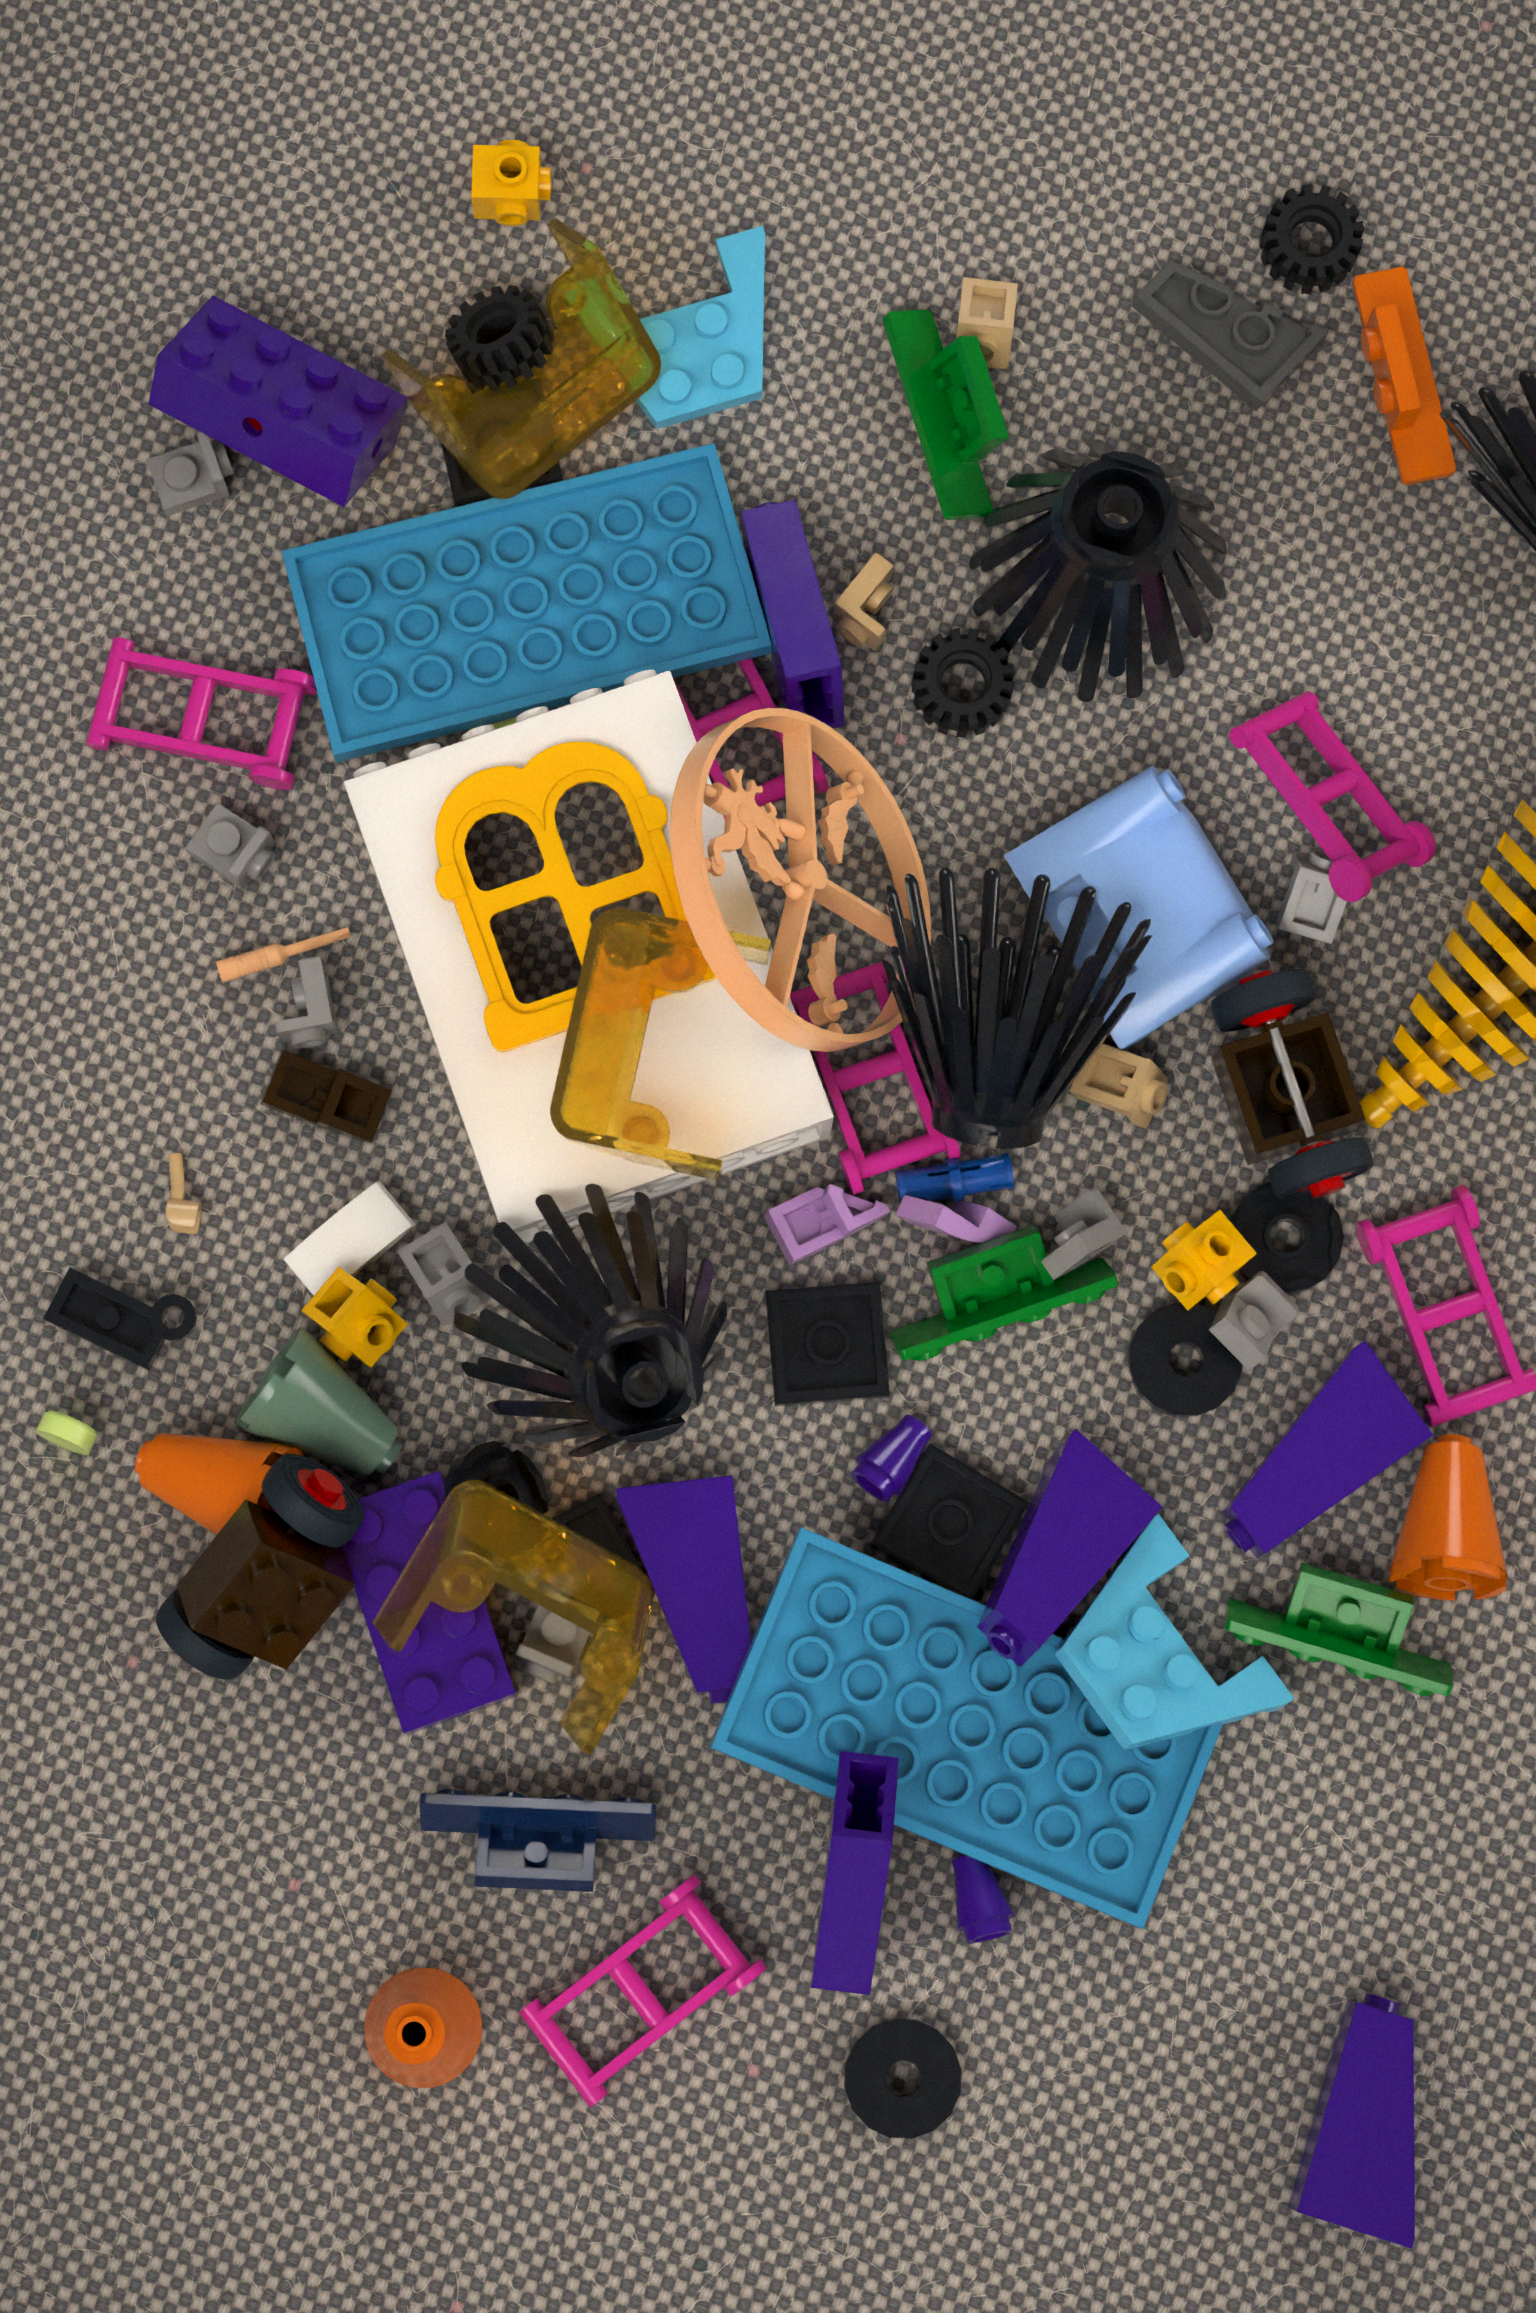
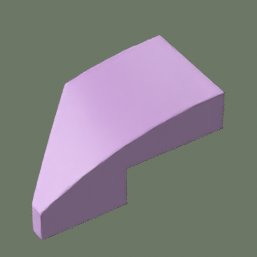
M829 1184L826 1189L816 1187L767 1210L763 1216L790 1266L887 1216L890 1213L887 1204L877 1200L874 1203L844 1193L843 1188Z
M904 1195L895 1215L920 1228L977 1243H983L1012 1233L1017 1228L1016 1225L989 1207L966 1201L955 1202L951 1210L942 1204Z

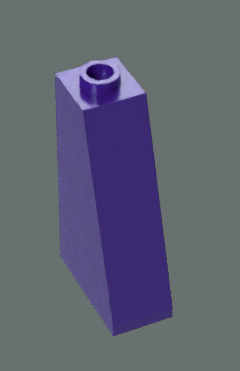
M796 500L781 503L767 502L753 509L741 511L744 547L772 643V653H770L782 706L785 709L799 711L812 716L832 729L845 726L842 666Z
M1366 1341L1357 1345L1344 1356L1223 1510L1229 1519V1522L1224 1524V1529L1235 1546L1243 1554L1248 1550H1251L1256 1558L1266 1554L1433 1436Z
M1077 1429L1071 1433L1050 1457L977 1625V1628L986 1635L989 1645L996 1653L1004 1658L1012 1659L1020 1667L1040 1649L1163 1508Z
M732 1475L616 1488L619 1508L697 1695L709 1693L710 1704L726 1703L751 1644Z
M840 1751L811 1988L870 1995L893 1842L899 1758Z
M1366 1993L1363 2004L1351 2000L1346 2002L1288 2207L1298 2213L1412 2249L1415 2239L1414 2020L1398 2015L1400 2003Z

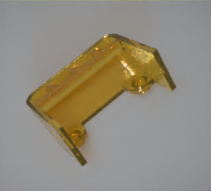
M557 218L550 221L547 226L571 267L551 284L547 292L546 310L556 327L552 331L554 341H551L554 348L551 355H544L547 363L542 369L536 366L531 368L534 374L532 378L526 381L523 375L515 378L518 386L508 389L505 382H501L499 391H490L486 384L483 390L478 389L472 394L468 386L452 374H439L430 379L391 349H388L381 355L421 420L473 480L490 495L499 499H508L523 491L648 391L658 379L661 370L660 355L599 246Z
M627 908L608 909L594 920L589 932L555 1083L550 1116L556 1131L570 1142L634 1163L721 1181L723 1160L668 1149L670 1128L663 1113L651 1105L630 1101L655 988L675 993L687 992L697 987L707 972L708 963L687 921ZM729 931L745 961L768 965L771 952L770 939Z
M480 1480L465 1481L457 1485L447 1496L372 1623L388 1646L400 1653L431 1601L452 1612L471 1611L484 1602L495 1582H498L590 1632L592 1636L580 1658V1670L585 1681L560 1721V1724L580 1750L591 1755L638 1676L653 1602L652 1583L636 1565L496 1487Z

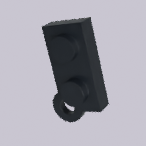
M69 1267L43 1319L150 1371L165 1340L179 1341L192 1333L196 1326L197 1314L192 1303L184 1296L176 1294L165 1295L158 1299L151 1307ZM172 1307L180 1308L184 1313L183 1323L177 1328H168L163 1323L165 1311Z

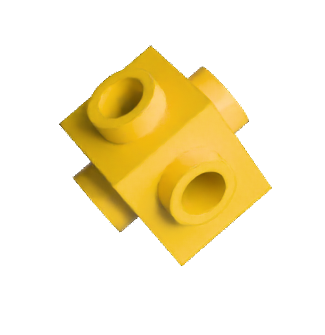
M504 140L497 145H473L471 199L474 219H495L497 223L506 226H520L527 223L528 220L540 221L541 201H551L552 189L551 167H541L540 146H529V144L520 140Z
M1219 1210L1195 1229L1187 1221L1161 1243L1168 1252L1153 1264L1151 1268L1163 1281L1167 1290L1176 1296L1186 1310L1189 1311L1205 1297L1214 1305L1239 1284V1281L1233 1274L1257 1253L1223 1212Z
M339 1266L301 1310L325 1331L319 1342L345 1363L353 1355L370 1368L393 1346L395 1339L408 1325L406 1321L391 1309L397 1302V1299L372 1278L364 1285Z

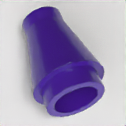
M906 1414L895 1427L856 1457L857 1466L851 1472L853 1479L867 1493L880 1501L888 1502L893 1494L900 1495L925 1445L932 1438L931 1431L920 1420Z
M966 1855L952 1860L955 1874L957 1931H964L967 1944L985 1942L1010 1934L1012 1928L1009 1919L1014 1917V1914L990 1866Z

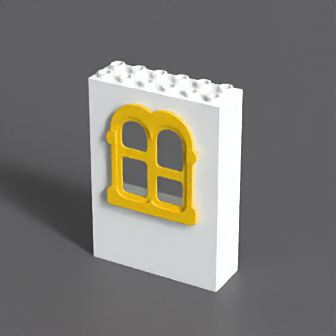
M655 670L638 672L626 678L623 682L624 686L604 693L601 688L585 690L574 695L570 699L569 705L549 711L548 707L545 706L527 710L516 717V723L496 730L493 725L474 728L462 735L463 741L443 748L437 743L424 745L411 751L407 755L408 760L388 767L385 762L368 764L353 773L354 778L344 781L355 818L498 1223L506 1222L526 1244L532 1242L534 1235L539 1231H547L550 1235L553 1234L535 1203L536 1198L540 1195L548 1194L553 1198L568 1225L572 1228L580 1225L578 1216L581 1213L589 1212L593 1214L585 1191V1187L588 1184H596L602 1188L612 1214L635 1206L634 1196L636 1192H642L652 1200L826 1139L831 1134L834 1116L810 1051L776 1037L753 1020L732 999L705 960L686 919L673 870L670 844V817L678 775L685 759L697 742L670 670L660 674H656ZM708 775L706 783L711 785L712 783ZM594 782L608 786L621 798L643 854L644 862L635 871L585 887L579 885L574 878L556 828L555 812L558 801L567 790L578 784ZM703 799V847L705 857L708 858L707 847L710 839L724 834L725 819L723 814L705 805ZM505 813L517 816L528 824L536 838L544 861L543 870L537 875L490 891H482L477 888L466 860L465 842L468 832L477 821L491 814ZM736 850L730 853L721 852V858L724 860L726 868L721 876H713L708 872L711 887L719 911L736 947L748 966L765 986L773 950ZM645 892L655 894L660 901L675 943L673 952L662 958L621 972L609 970L605 964L590 922L591 914L598 908ZM543 897H553L560 905L584 972V981L575 988L524 1004L515 997L490 927V921L497 913ZM789 997L787 1008L796 1014Z

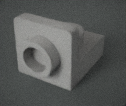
M197 431L195 433L199 442L146 459L166 517L230 496L223 477L234 473L223 443L220 442L212 445L209 436Z
M219 803L215 805L185 848L189 855L242 890L245 889L251 879L259 881L267 873L276 856V853L272 851L275 842L271 832L262 826L258 829Z
M1311 849L1310 854L1294 851L1290 861L1294 871L1279 910L1276 925L1280 930L1332 944L1347 903L1331 887L1329 869L1333 862L1321 849Z
M321 956L298 960L301 977L292 979V989L297 1011H307L308 1015L275 1022L276 1033L282 1043L292 1042L293 1048L315 1047L326 1043V1035L339 1033L328 971Z
M1092 1188L1086 1191L1056 1214L1055 1219L1063 1230L1062 1233L1054 1238L1059 1248L1041 1260L1052 1279L1055 1280L1090 1262L1127 1234V1231L1099 1189Z
M447 1222L442 1223L397 1251L443 1326L453 1322L456 1313H463L469 1316L479 1305L491 1298L465 1278V1269L472 1262Z
M1259 1271L1221 1302L1209 1331L1250 1371L1266 1358L1275 1334L1297 1317L1299 1307L1267 1273Z
M544 1591L524 1640L519 1645L515 1654L517 1657L527 1661L523 1671L552 1684L556 1683L559 1674L572 1679L598 1613Z

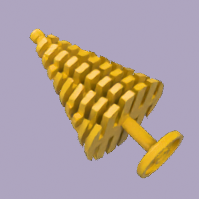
M1522 799L1514 816L1536 838V813ZM1504 832L1496 848L1536 890V862ZM1489 865L1484 871L1480 883L1534 941L1523 949L1470 896L1462 910L1463 915L1508 965L1498 973L1464 937L1452 928L1444 945L1482 989L1473 997L1439 962H1434L1427 978L1458 1014L1449 1021L1419 992L1417 993L1409 1008L1433 1037L1423 1045L1406 1027L1400 1025L1393 1042L1409 1061L1399 1070L1388 1058L1383 1056L1375 1070L1376 1075L1383 1084L1373 1093L1369 1092L1359 1101L1366 1119L1365 1123L1372 1128H1382L1394 1116L1392 1113L1402 1104L1407 1105L1414 1113L1430 1106L1429 1101L1418 1090V1087L1426 1080L1443 1095L1464 1090L1444 1066L1451 1058H1454L1479 1082L1496 1076L1497 1074L1491 1069L1490 1064L1469 1043L1477 1034L1513 1067L1530 1059L1496 1018L1506 1011L1536 1042V1011L1521 996L1530 987L1536 992V912Z

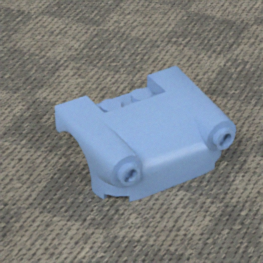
M1153 765L1004 855L1029 899L1035 878L1040 874L1049 877L1050 889L1044 915L1061 944L1063 943L1081 891L1087 886H1092L1096 890V898L1073 960V964L1078 972L1085 959L1095 954L1117 907L1124 902L1131 904L1130 914L1091 992L1094 998L1137 925L1145 919H1151L1150 927L1145 936L1152 935L1127 975L1124 987L1104 1016L1103 1023L1125 995L1136 992L1133 1001L1128 1006V1010L1110 1032L1119 1049H1130L1157 1028L1184 1011L1214 995L1239 986L1241 979L1252 975L1255 972V968L1270 958L1266 947L1274 943L1263 921L1258 915H1253L1199 823L1182 803L1181 800L1186 798V795L1176 777L1169 769L1160 773Z

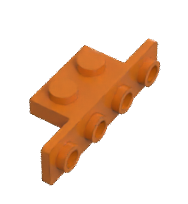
M1397 267L1357 275L1353 279L1352 287L1363 328L1361 330L1362 351L1365 360L1372 364L1376 380L1373 387L1374 399L1378 412L1385 416L1400 481L1403 485H1411L1451 477L1456 471V464L1446 424L1439 414L1442 412L1407 269L1405 267Z

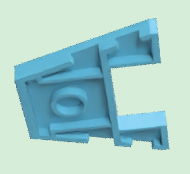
M763 226L715 240V248L730 293L625 324L621 322L605 272L557 285L558 295L562 304L568 311L570 310L584 328L586 336L595 348H599L614 368L618 379L656 429L762 399L765 231Z
M1159 1514L1138 1535L1128 1552L1114 1568L1112 1575L1100 1592L1093 1598L1055 1652L1058 1660L1124 1751L1186 1735L1196 1729L1219 1723L1224 1725L1239 1721L1249 1715L1265 1711L1268 1713L1277 1711L1295 1699L1264 1656L1220 1686L1211 1678L1146 1589L1189 1557V1554Z

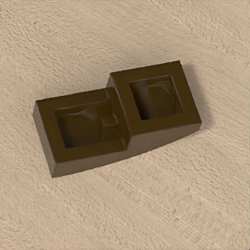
M282 1050L260 1105L329 1131L371 1144L392 1090L344 1070L338 1069L335 1071Z

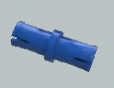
M1009 1153L958 1161L957 1157L952 1159L945 1158L944 1164L895 1171L900 1204L904 1195L927 1201L951 1198L953 1203L964 1201L965 1195L1014 1188Z

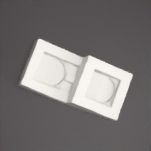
M378 1181L316 1229L284 1258V1261L314 1296L338 1266L354 1277L367 1264L376 1262L416 1224L383 1184Z

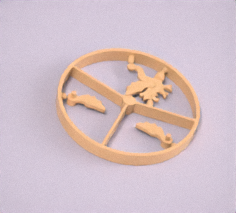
M785 708L754 710L721 724L705 734L695 744L685 759L678 775L671 806L670 844L679 897L688 924L708 965L732 999L753 1020L776 1037L804 1049L821 1052L844 1050L883 1036L893 1030L903 1019L891 990L884 1008L870 1026L858 1034H844L843 1028L839 1023L835 1022L840 1018L841 1012L847 1010L848 1005L844 999L837 1001L834 994L833 982L837 977L835 964L836 935L834 933L828 934L820 938V941L812 943L811 956L806 960L810 969L807 976L813 990L820 999L809 1005L808 1013L813 1024L805 1021L787 1008L812 900L891 948L892 946L897 947L890 917L827 879L824 866L817 860L812 751L831 766L844 781V783L827 790V805L821 809L822 817L818 820L821 829L820 842L826 848L830 864L835 866L842 863L844 839L848 831L846 816L848 810L858 800L872 824L884 851L894 888L899 897L903 917L910 920L911 914L905 887V876L910 873L917 879L928 939L931 946L930 903L922 863L907 822L894 797L872 765L846 738L825 723L799 711ZM761 727L783 734L787 819L776 818L777 811L771 802L766 803L765 807H759L756 804L755 795L762 793L763 788L762 786H757L755 780L752 779L746 783V790H744L742 787L744 771L742 769L735 771L733 768L725 772L732 790L719 782L711 785L706 783L710 768L718 751L737 729ZM703 799L705 805L725 816L724 834L710 839L707 847L708 858L705 857L703 847ZM783 836L788 837L789 868L786 870L783 869L773 851L779 849V844L784 843L785 838ZM741 848L742 855L748 859L750 870L758 872L764 883L771 880L775 885L782 886L786 894L765 986L748 966L736 947L724 923L711 887L708 872L713 876H721L726 868L725 862L721 858V852L730 853ZM829 1024L827 1030L820 1028L821 1026Z

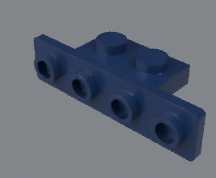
M443 1789L436 1793H422L420 1795L419 1808L422 1830L478 1833L475 1887L593 1892L597 1839L655 1840L656 1805L653 1803H643L641 1800L631 1797H620L612 1801H591L570 1794L558 1795L553 1799L526 1798L524 1795L516 1792H501L494 1796L467 1795L455 1789Z

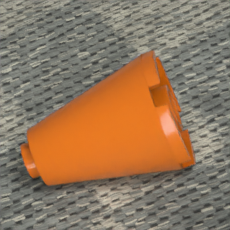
M159 1433L152 1441L148 1440L141 1446L135 1461V1471L137 1474H140V1484L144 1489L217 1535L245 1499L275 1512L263 1493L262 1481L266 1473L280 1457L285 1454L303 1456V1453L297 1447L288 1444L281 1445L283 1443Z
M1457 1434L1441 1435L1437 1437L1436 1443L1429 1444L1424 1449L1389 1569L1390 1583L1397 1580L1396 1589L1401 1592L1437 1600L1455 1601V1591L1474 1589L1473 1600L1498 1596L1507 1589L1508 1575L1483 1451L1481 1448L1472 1445V1440L1469 1437Z
M434 1968L409 1969L387 1980L371 1999L364 2021L365 2042L373 2062L390 2079L414 2088L440 2086L459 2076L474 2059L482 2036V2018L476 1998L464 1982L444 1970ZM409 2022H418L425 2028L426 2037L422 2044H416L409 2038L406 2031V2025Z

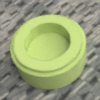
M56 1411L44 1412L36 1429V1433L44 1439L82 1455L90 1454L97 1438L96 1431L87 1424Z

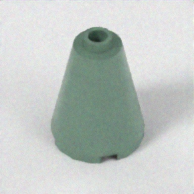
M299 1328L297 1333L294 1332L272 1360L261 1376L262 1381L254 1393L255 1396L249 1394L234 1422L244 1431L276 1443H283L281 1445L288 1444L297 1447L304 1454L364 1477H368L375 1469L384 1474L402 1448V1445L395 1441L399 1428L317 1340L302 1328Z

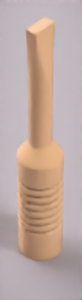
M347 927L287 946L277 943L267 945L263 948L235 955V957L231 956L218 960L216 965L222 983L263 971L264 969L282 965L289 956L329 945L351 936Z

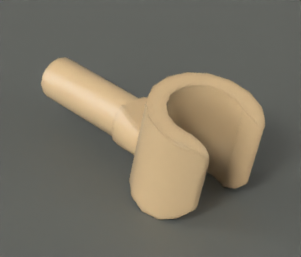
M172 1153L168 1155L171 1184L170 1198L165 1209L168 1224L174 1232L197 1234L200 1227L202 1204L201 1202L185 1200L183 1155L181 1153Z

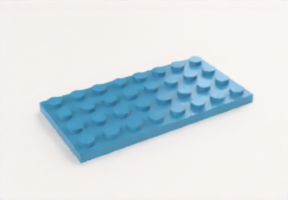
M715 443L281 551L336 763L516 718L519 714L536 707L545 706L548 709L568 705L570 704V699L580 692L601 688L604 693L622 687L626 678L641 671L655 670L656 674H660L670 670L672 677L675 678L772 653V643Z
M798 1528L708 1747L833 1800L840 1751L899 1758L894 1817L895 1826L1132 1926L1144 1929L1223 1724L1196 1729L1186 1735L1124 1751L1056 1657L1055 1652L1065 1639L1052 1634L1040 1649L1020 1667L1012 1659L1004 1658L996 1653L989 1645L986 1635L977 1628L986 1607L985 1605L807 1529Z

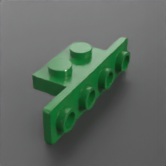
M890 311L882 318L943 517L946 520L984 518L993 511V507L978 461L1009 439L978 337L977 335L959 336L943 349L931 311Z
M1035 1225L926 1262L941 1314L889 1332V1336L901 1360H927L939 1355L943 1351V1347L963 1340L975 1342L987 1339L997 1332V1328L1017 1321L1023 1323L1039 1321L1047 1317L1051 1313V1309L1071 1302L1085 1304L1098 1300L1105 1294L1106 1290L1119 1285L1116 1274L1103 1258L1087 1262L1053 1280L1041 1262L1047 1256L1040 1233Z
M1301 1563L1284 1614L1233 1598H1229L1227 1601L1224 1628L1245 1643L1261 1646L1267 1642L1287 1648L1292 1655L1304 1661L1320 1662L1323 1659L1343 1665L1350 1673L1365 1679H1376L1378 1676L1400 1682L1408 1691L1422 1696H1431L1434 1693L1450 1696L1453 1687L1452 1668L1449 1663L1399 1648L1414 1606L1412 1595Z

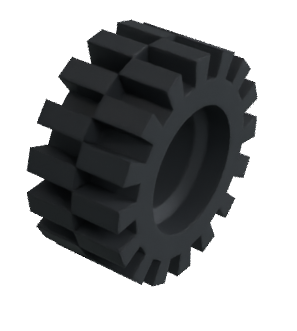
M1313 184L1303 185L1300 194H1297L1295 189L1292 188L1285 192L1282 201L1279 198L1275 201L1270 213L1267 215L1259 248H1263L1261 260L1264 266L1271 264L1269 275L1274 281L1281 275L1286 278L1283 287L1292 291L1294 283L1302 285L1301 294H1311L1314 286H1318L1320 293L1329 291L1332 282H1335L1338 286L1345 280L1347 273L1351 272L1362 248L1364 239H1361L1364 232L1363 221L1356 222L1359 210L1355 204L1348 209L1346 208L1345 204L1348 196L1341 191L1336 199L1328 196L1331 190L1330 186L1322 185L1319 193H1313ZM1303 222L1320 224L1330 233L1332 247L1327 253L1318 257L1304 255L1293 246L1291 231Z
M509 285L504 294L501 286L492 287L491 296L485 297L481 291L474 295L477 302L472 306L466 301L461 304L459 309L462 316L454 314L451 316L448 322L452 328L446 329L445 337L448 341L446 344L469 384L472 382L475 388L481 390L487 384L490 391H499L501 382H505L508 389L518 386L515 378L523 375L527 381L534 376L531 370L533 366L542 369L547 363L544 355L552 354L554 347L551 341H554V334L536 298H533L528 290L523 289L520 292L517 286ZM503 335H506V336H504L503 338H501V339H499V340L493 342V341L496 340L497 338H499V337H501V336H503Z
M960 628L950 629L949 636L944 638L941 633L932 638V643L929 647L926 645L923 647L919 654L918 662L915 664L912 678L913 703L917 711L920 709L923 711V720L929 726L932 722L939 725L938 732L947 735L948 729L957 731L956 737H966L967 732L973 730L975 735L984 733L986 726L991 724L994 727L1000 721L1002 713H1006L1015 683L1013 682L1015 672L1013 663L1009 664L1007 661L1009 653L1004 646L998 649L995 646L996 639L988 634L986 639L978 637L979 630L969 628L968 634H960ZM955 664H969L978 669L982 674L985 688L981 695L972 701H955L947 696L942 688L941 677L943 673Z

